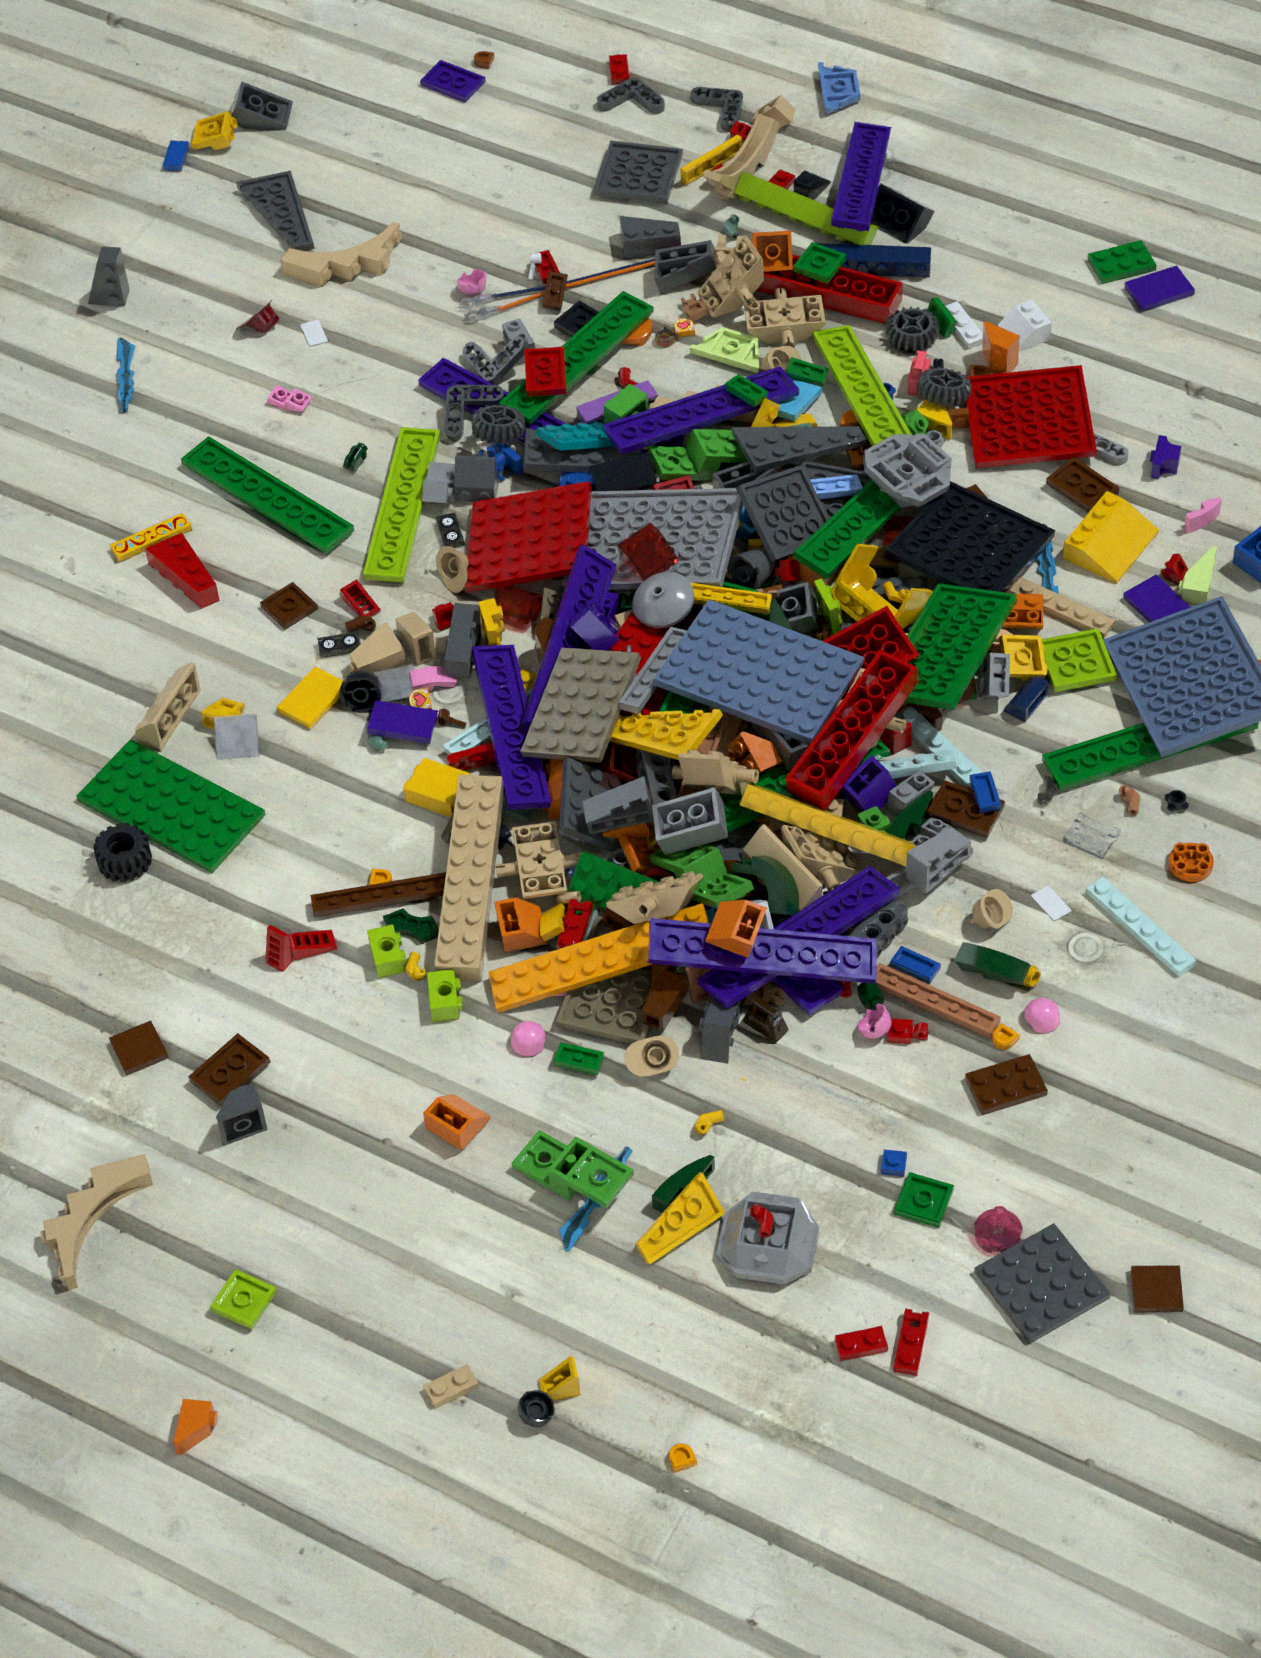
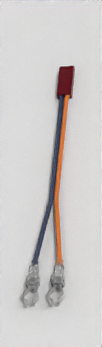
M655 258L567 281L566 288L655 265ZM546 286L499 294L475 295L472 299L468 297L463 298L462 301H459V306H461V309H471L473 305L483 306L499 297L545 290ZM545 291L504 306L482 307L479 311L470 310L467 314H464L466 322H475L479 318H490L492 315L499 314L505 309L541 297L545 294ZM471 302L470 305H464L463 303ZM471 314H476V315H477L476 317H473V318L469 317V315H471Z

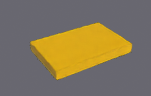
M315 666L277 706V712L311 729L340 698L339 690L343 680Z

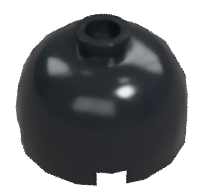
M356 670L350 672L345 676L340 686V700L344 706L347 707L348 705L350 708H353L354 712L366 713L372 711L375 700H381L382 684L378 677L370 671Z

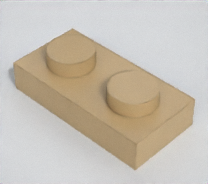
M468 1364L423 1385L424 1391L435 1409L479 1388L478 1382Z

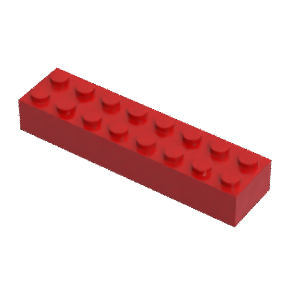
M792 254L793 266L801 256ZM840 267L828 284L793 272V270L765 271L764 281L755 290L774 295V291L779 288L780 294H782L781 288H785L787 298L821 295L823 308L887 324L891 314H895L902 301L903 282Z
M879 650L785 778L788 793L825 811L919 682L917 667Z

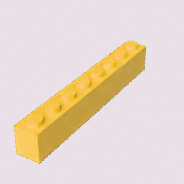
M747 782L740 800V806L904 866L907 865V852L915 848L914 843L749 782Z

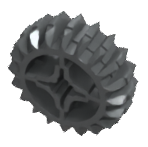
M910 306L909 309L903 307L901 311L896 310L895 314H891L890 319H888L886 327L889 342H892L893 346H898L899 350L904 348L906 352L908 350L915 352L917 349L923 351L924 347L929 348L930 345L935 343L939 333L937 318L933 316L932 312H927L926 308L920 310L919 306L916 309Z
M940 367L937 369L930 368V370L927 369L922 372L917 384V391H919L922 399L942 407L964 405L968 401L972 389L970 379L966 375L961 374L960 371L956 372L954 369L950 370Z
M495 404L493 406L486 405L485 408H479V410L475 411L471 424L476 438H480L481 441H487L488 444L495 443V445L497 443L502 445L504 443L511 444L512 441H518V439L522 438L526 427L524 415H522L521 411H517L516 408H510L509 405L502 406V404L500 406Z

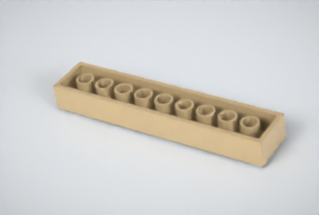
M458 776L434 967L435 971L454 969L455 978H460V980L482 981L504 798L502 776Z

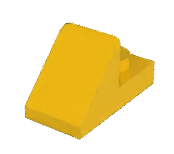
M764 398L751 427H778L772 423L777 417L781 405Z

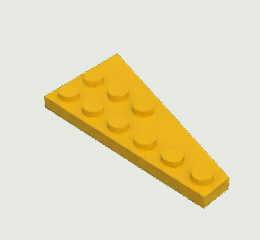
M714 709L712 713H703L702 710H695L694 713L683 714L682 711L651 712L650 715L633 713L632 716H622L620 714L610 741L679 760V753H687L688 750L696 751L723 714L720 709Z

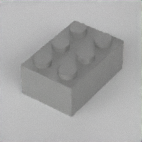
M715 787L652 805L656 841L664 855L728 838L724 803Z

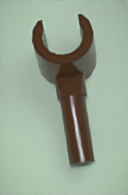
M439 710L438 723L445 726L450 723L466 727V722L450 717L449 710Z

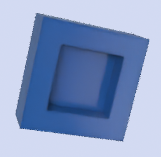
M884 1149L881 1174L904 1177L907 1152Z

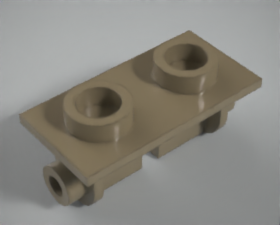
M543 588L540 622L544 617L552 620L556 619L563 593Z

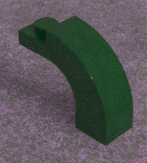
M752 856V859H741L740 863H732L731 872L756 875L765 883L768 890L770 913L789 915L799 912V893L796 882L790 871L781 862L768 856Z

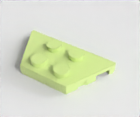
M721 327L715 333L704 337L702 343L697 346L692 344L689 347L692 354L757 374L760 372L757 337Z

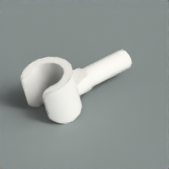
M533 253L530 256L531 264L528 279H533L535 264H541V253Z

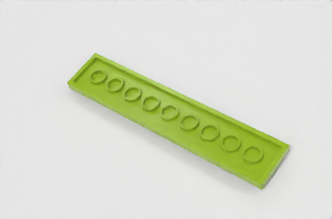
M845 325L813 331L812 338L871 446L895 434L912 435L851 326Z
M401 427L363 572L364 580L404 583L424 501H422L423 484L427 477L429 462H434L441 436L440 430Z

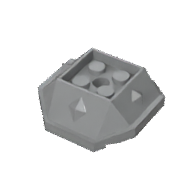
M924 433L915 435L895 434L864 452V472L880 488V491L885 492L901 508L912 505L920 507L949 489L952 458Z
M752 1191L725 1213L717 1249V1259L736 1278L784 1285L802 1275L805 1276L812 1273L819 1226L800 1198ZM753 1205L763 1206L773 1214L774 1220L771 1236L768 1238L759 1235L760 1224L750 1215V1208Z

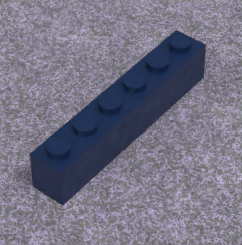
M816 243L846 254V261L841 266L844 268L879 276L930 277L931 247Z

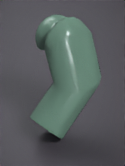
M732 214L727 219L723 227L732 241H735L739 236L736 228L740 218L735 214Z
M369 734L367 741L373 749L384 751L387 747V742L382 740L381 736Z

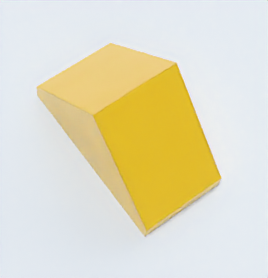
M569 1356L538 1379L541 1391L546 1392L552 1400L581 1395L579 1377L573 1356Z

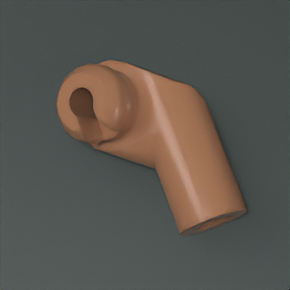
M1122 785L1119 788L1121 798L1129 804L1128 813L1130 815H1137L1139 812L1140 795L1128 785Z

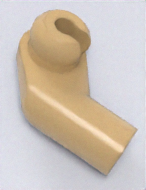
M573 891L558 894L555 901L557 905L563 903L566 907L570 899L580 902L581 893Z

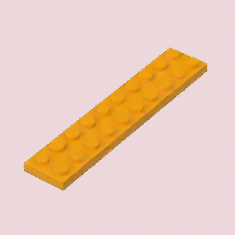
M703 903L680 910L676 915L659 918L709 923ZM650 921L489 971L490 983L498 1013L652 965L648 963Z

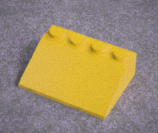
M1106 491L1064 542L1063 559L1117 584L1159 533V529L1125 499Z

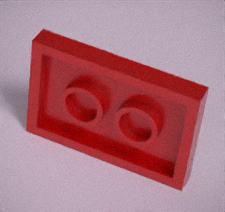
M564 347L524 349L527 397L566 394Z

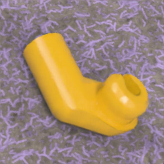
M890 581L882 586L890 601L903 603L909 593L907 589H901L900 592L896 591Z
M417 952L410 953L405 972L412 980L421 981L426 975V971L424 968L421 970V967L418 966L421 956Z
M722 1110L701 1114L695 1123L696 1133L705 1135L709 1132L712 1124L724 1121Z

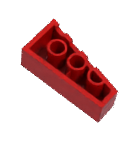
M183 533L145 548L149 566L153 569L156 568L162 577L169 579L177 589H181L184 595L202 609L220 601L216 583Z

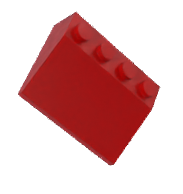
M888 606L823 640L825 643L865 657L864 664L861 667L863 669L867 668L879 650L907 663L920 657ZM855 678L853 679V681L851 682L850 686L848 687V689H847L846 692L844 693V695H843L844 697L847 695V693H848V691H849L851 685L853 684Z

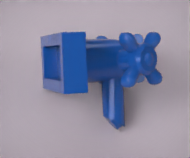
M491 443L492 447H487L488 457H496L497 474L500 481L505 480V477L500 475L505 466L510 468L516 475L523 472L522 457L506 443L504 445L501 443L496 445ZM480 449L479 456H483L484 450Z

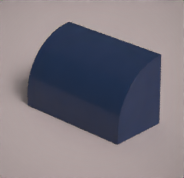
M1040 677L1029 678L1005 706L1003 712L1026 722L1047 697L1049 681Z

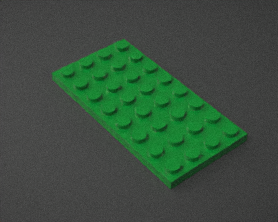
M938 584L907 634V637L920 656L909 662L917 667L919 682L904 702L954 710L1017 602L1016 594Z
M131 739L76 795L77 801L121 825L130 823V826H138V829H142L149 840L211 873L223 863L266 815L263 808Z

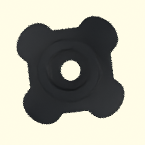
M1173 790L1165 795L1164 799L1168 803L1167 809L1169 811L1188 809L1189 804L1186 802V794L1184 792Z

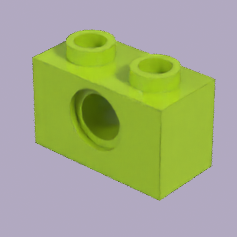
M393 924L367 930L378 978L404 973L403 963H407L405 951L399 949V946L402 945L400 932L395 933Z
M454 969L427 972L432 1022L459 1019V1010H463L462 996H457V991H461L460 978H455Z

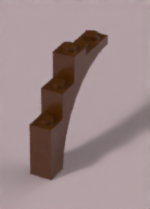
M608 907L603 911L604 926L614 931L636 925ZM652 964L648 966L652 983L649 997L642 1009L643 1024L664 1032L688 992V979L680 973H674L678 966Z

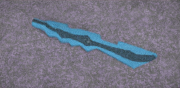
M118 338L117 361L121 360V368L117 369L118 384L120 386L117 391L120 411L126 413L128 412L129 402L132 400L131 394L134 391V381L132 380L134 371L129 368L135 345L123 338Z
M1050 541L1036 558L1040 563L1038 572L1044 575L1042 587L1059 594L1058 586H1054L1053 583L1056 567L1051 553L1053 545L1052 541Z
M625 1146L615 1159L626 1165L627 1159L633 1152L632 1149ZM600 1174L599 1178L595 1180L603 1181L607 1176ZM586 1197L587 1202L560 1228L564 1248L567 1252L572 1249L590 1223L587 1218L594 1208L601 1207L600 1204Z

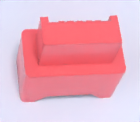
M917 351L916 357L913 358L908 376V395L920 396L919 391H917L919 377L922 372L927 369L930 370L931 360L926 359L927 352Z

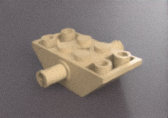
M744 235L728 256H726L724 251L716 252L718 257L714 255V260L719 266L697 292V295L707 307L708 312L714 318L740 310L743 305L748 308L752 307L753 303H756V299L752 294L764 281L763 259L750 239Z
M777 288L774 291L775 299L756 301L749 308L744 305L748 333L766 344L783 343L782 346L789 345L795 348V342L807 341L812 337L813 331H818L826 325L821 295L787 298L786 289L781 288L782 294H780V290Z
M695 750L679 753L680 766L675 765L672 770L674 779H684V784L699 792L715 787L719 794L743 795L747 782L757 783L759 779L757 769H747L745 766L738 765L736 761H730L729 757L721 756V753L716 751H708V754H701L700 751Z
M556 821L512 827L517 860L513 863L495 864L497 878L517 875L520 879L523 899L567 893L565 868L576 867L581 853L569 855L561 853Z
M783 825L781 827L782 843L821 884L827 887L828 892L841 885L840 882L848 880L861 872L857 859L848 849L849 845L795 825Z
M694 871L682 874L681 878L677 879L669 876L653 884V881L644 882L638 888L626 886L619 889L620 892L613 894V898L606 902V905L609 909L633 924L650 921L651 918L659 919L676 915L691 901L703 879V874H694Z

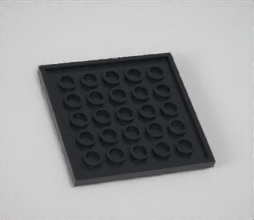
M950 481L948 491L926 504L885 549V556L946 585L1005 593L1053 539L1056 530Z

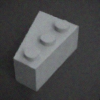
M950 827L907 852L906 880L927 894L971 855V840Z

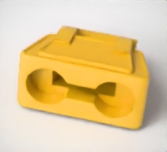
M221 697L216 703H212L201 711L202 724L204 727L216 730V718L243 716L242 712L245 710V704Z

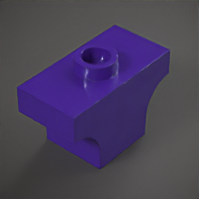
M1159 435L1156 450L1151 451L1150 462H1153L1151 478L1159 479L1161 475L1166 473L1177 474L1181 446L1171 444L1167 440V436Z

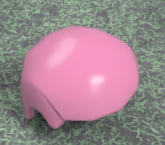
M474 269L470 275H466L464 272L457 279V287L467 295L480 294L486 287V273L478 269Z
M1040 997L1031 1000L1025 1007L1024 1017L1026 1023L1031 1024L1037 1033H1048L1055 1030L1060 1024L1059 1008L1053 1000Z
M880 1003L876 1005V1010L867 1009L865 1017L857 1025L860 1034L865 1038H880L891 1027L890 1013Z
M523 1021L516 1025L511 1035L513 1050L522 1056H534L542 1052L546 1040L543 1027L533 1021Z

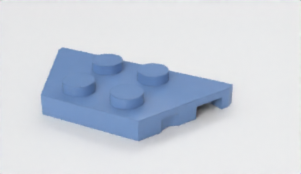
M818 62L825 114L860 100L856 70L845 69L836 65L833 68L825 67L823 62Z

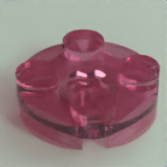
M996 1206L994 1209L983 1212L975 1221L974 1235L976 1243L986 1252L992 1253V1251L1001 1253L1021 1241L1023 1228L1019 1218L1003 1206ZM994 1228H1001V1229H1003V1230H1002L1003 1234H1000V1233L994 1234V1233H993Z

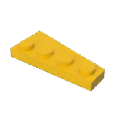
M699 1172L635 1243L646 1264L653 1263L725 1214L723 1207L703 1173Z

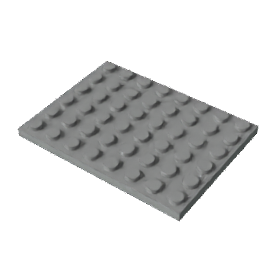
M736 488L592 491L588 547L617 564L609 589H637L647 578L661 572L681 574L690 583L722 587L743 502ZM569 575L564 576L562 582L564 590L566 588Z

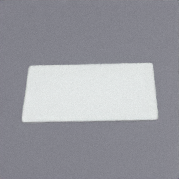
M319 320L300 324L309 346L328 341Z
M1049 885L1031 895L1054 921L1072 911Z

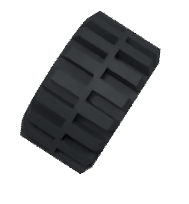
M118 823L114 827H107L106 831L102 830L100 836H97L93 849L100 873L104 874L105 878H111L114 882L117 880L125 882L128 879L132 881L135 880V877H141L143 875L142 872H147L149 869L148 865H151L152 854L148 838L142 829H138V826H130V823H125L124 825ZM129 851V852H127V853H125V854L117 855V853H119V852Z

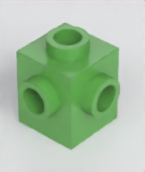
M917 409L902 416L912 435L920 433L926 435L925 431L929 421Z
M877 806L857 814V822L885 833L891 827L889 818L886 815L884 816Z

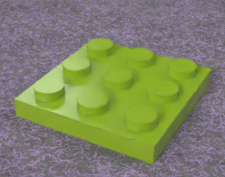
M1099 628L1041 639L1045 648L1044 659L1048 666L1047 674L1054 692L1116 681L1117 674Z

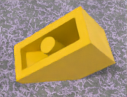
M924 400L917 410L929 421L926 431H939L944 438L950 440L952 438V421L946 407L928 403V400Z

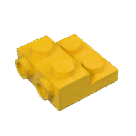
M229 111L196 121L191 146L194 150L204 149L208 146H211L214 151L230 146L231 141L235 139L233 130L237 128L236 119L231 116Z
M495 598L479 601L481 629L486 645H501L502 632H505L503 620H500V618H503L502 608L497 606Z
M1001 635L999 637L1001 653L1010 654L1009 677H1019L1021 681H1027L1031 677L1044 678L1047 675L1048 666L1044 659L1045 648L1044 644H1042L1041 636Z

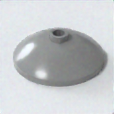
M661 572L652 575L637 588L632 602L633 611L637 619L645 626L657 629L673 626L684 619L690 612L694 602V590L688 579L681 574Z

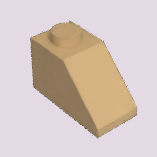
M779 95L757 109L751 122L754 124L757 115L761 114L781 123L779 128L784 125L788 126L794 119L793 115L796 109L782 95Z

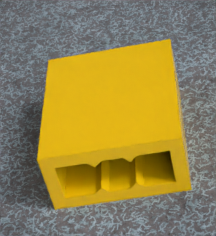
M423 758L421 763L414 768L410 780H407L404 784L403 792H405L406 802L451 817L455 807L458 776L470 775V773Z

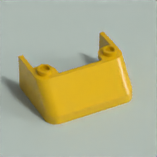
M856 544L831 588L833 600L837 599L840 608L857 622L888 606L902 629L906 628L917 620L933 592L930 589L911 588L899 610H897L872 589L876 582V572L869 564L876 554L878 547L875 545Z

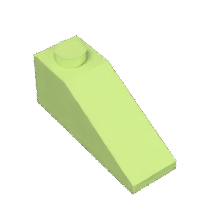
M1212 546L1186 572L1184 581H1180L1178 593L1182 594V599L1186 603L1199 605L1207 602L1217 546Z

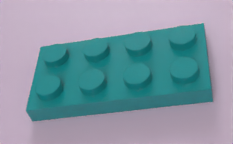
M594 422L593 424L578 423V425L562 424V426L546 425V427L537 428L536 436L558 450L615 447L603 432L604 424L601 422Z

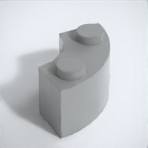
M429 462L427 477L423 484L422 501L448 503L449 500H453L455 464Z

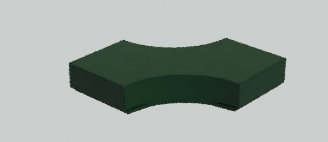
M402 908L383 916L385 925L393 924L395 933L400 932V935L414 937L420 944L438 938L439 928L431 915L416 917L410 915Z

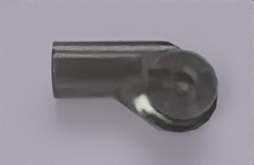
M1046 776L1043 779L1045 793L1037 794L1039 804L1048 805L1053 799L1056 787L1052 776Z

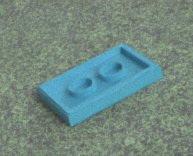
M791 379L799 388V396L778 402L777 404L781 406L777 416L795 421L821 395L822 387Z

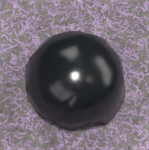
M540 1390L526 1391L519 1400L518 1413L525 1424L531 1427H541L550 1422L555 1413L553 1400L546 1392Z

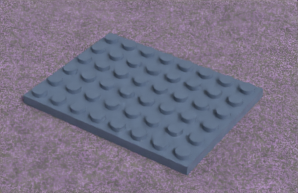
M1223 596L1103 639L1110 659L1161 758L1261 721V665Z
M709 599L654 677L653 685L715 709H720L723 712L796 740L811 744L864 664L865 657Z

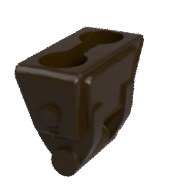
M758 997L753 1000L751 1007L743 1018L745 1024L774 1043H777L789 1031L782 1013Z

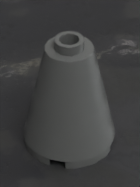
M765 547L732 556L729 559L727 572L728 574L731 573L733 577L731 582L733 584L756 590L773 573L774 568L779 566V561L781 560L772 562Z

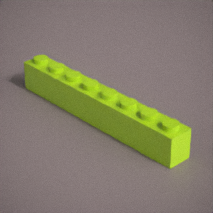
M743 171L734 192L740 195V200L748 203L751 200L755 201V206L765 210L766 207L772 208L771 212L782 216L784 213L788 215L787 219L798 223V220L804 222L803 226L813 230L814 227L820 228V233L828 236L831 233L837 235L835 239L845 243L849 240L853 242L852 244L872 245L878 230V226L870 224L869 231H857L849 228L841 229L831 226L834 208Z

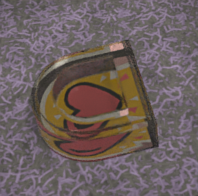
M663 327L655 334V343L661 348L671 347L679 341V336L666 327Z

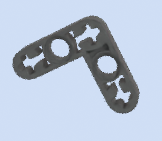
M630 78L600 94L597 97V108L601 111H609L634 98L649 112L659 114L665 110V102L658 93L642 80Z
M695 87L691 90V101L697 105L724 107L721 116V129L725 132H730L735 121L740 119L743 107V93L732 89Z
M516 336L492 360L475 342H469L463 348V355L484 380L497 384L525 355L524 349H529V343L521 336ZM472 350L477 354L476 356L472 355ZM509 356L508 362L502 365L503 359ZM486 359L484 366L479 367L480 361ZM489 370L492 371V373L494 374L493 376L490 375V373L488 372Z
M453 385L449 387L446 393V437L451 441L461 439L464 433L465 406L499 405V402L505 398L502 387L499 385ZM477 391L481 393V396L478 399H472L470 397L471 393ZM455 392L459 394L457 396V403H454L453 398ZM494 392H498L497 398H493ZM453 409H458L460 414L457 417H452L450 412ZM453 423H456L457 428L455 434L451 432L453 430Z

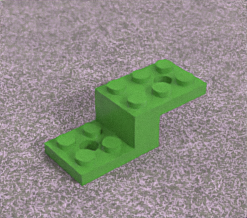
M693 429L685 447L649 446L647 450L661 480H673L690 475L691 480L713 481L712 473L718 472L721 463H744L748 461L731 434L732 430Z
M707 844L664 855L660 849L648 856L651 864L674 872L676 879L681 878L682 874L694 871V874L702 873L703 879L695 891L692 900L718 909L720 902L741 899L754 889L750 880L728 873L720 850Z
M541 1130L534 1135L512 1162V1168L568 1201L571 1200L576 1192H579L605 1208L610 1205L634 1175V1169L576 1136L567 1146ZM545 1156L551 1158L547 1163L538 1161L541 1157ZM600 1174L607 1176L603 1181L594 1179L596 1175Z

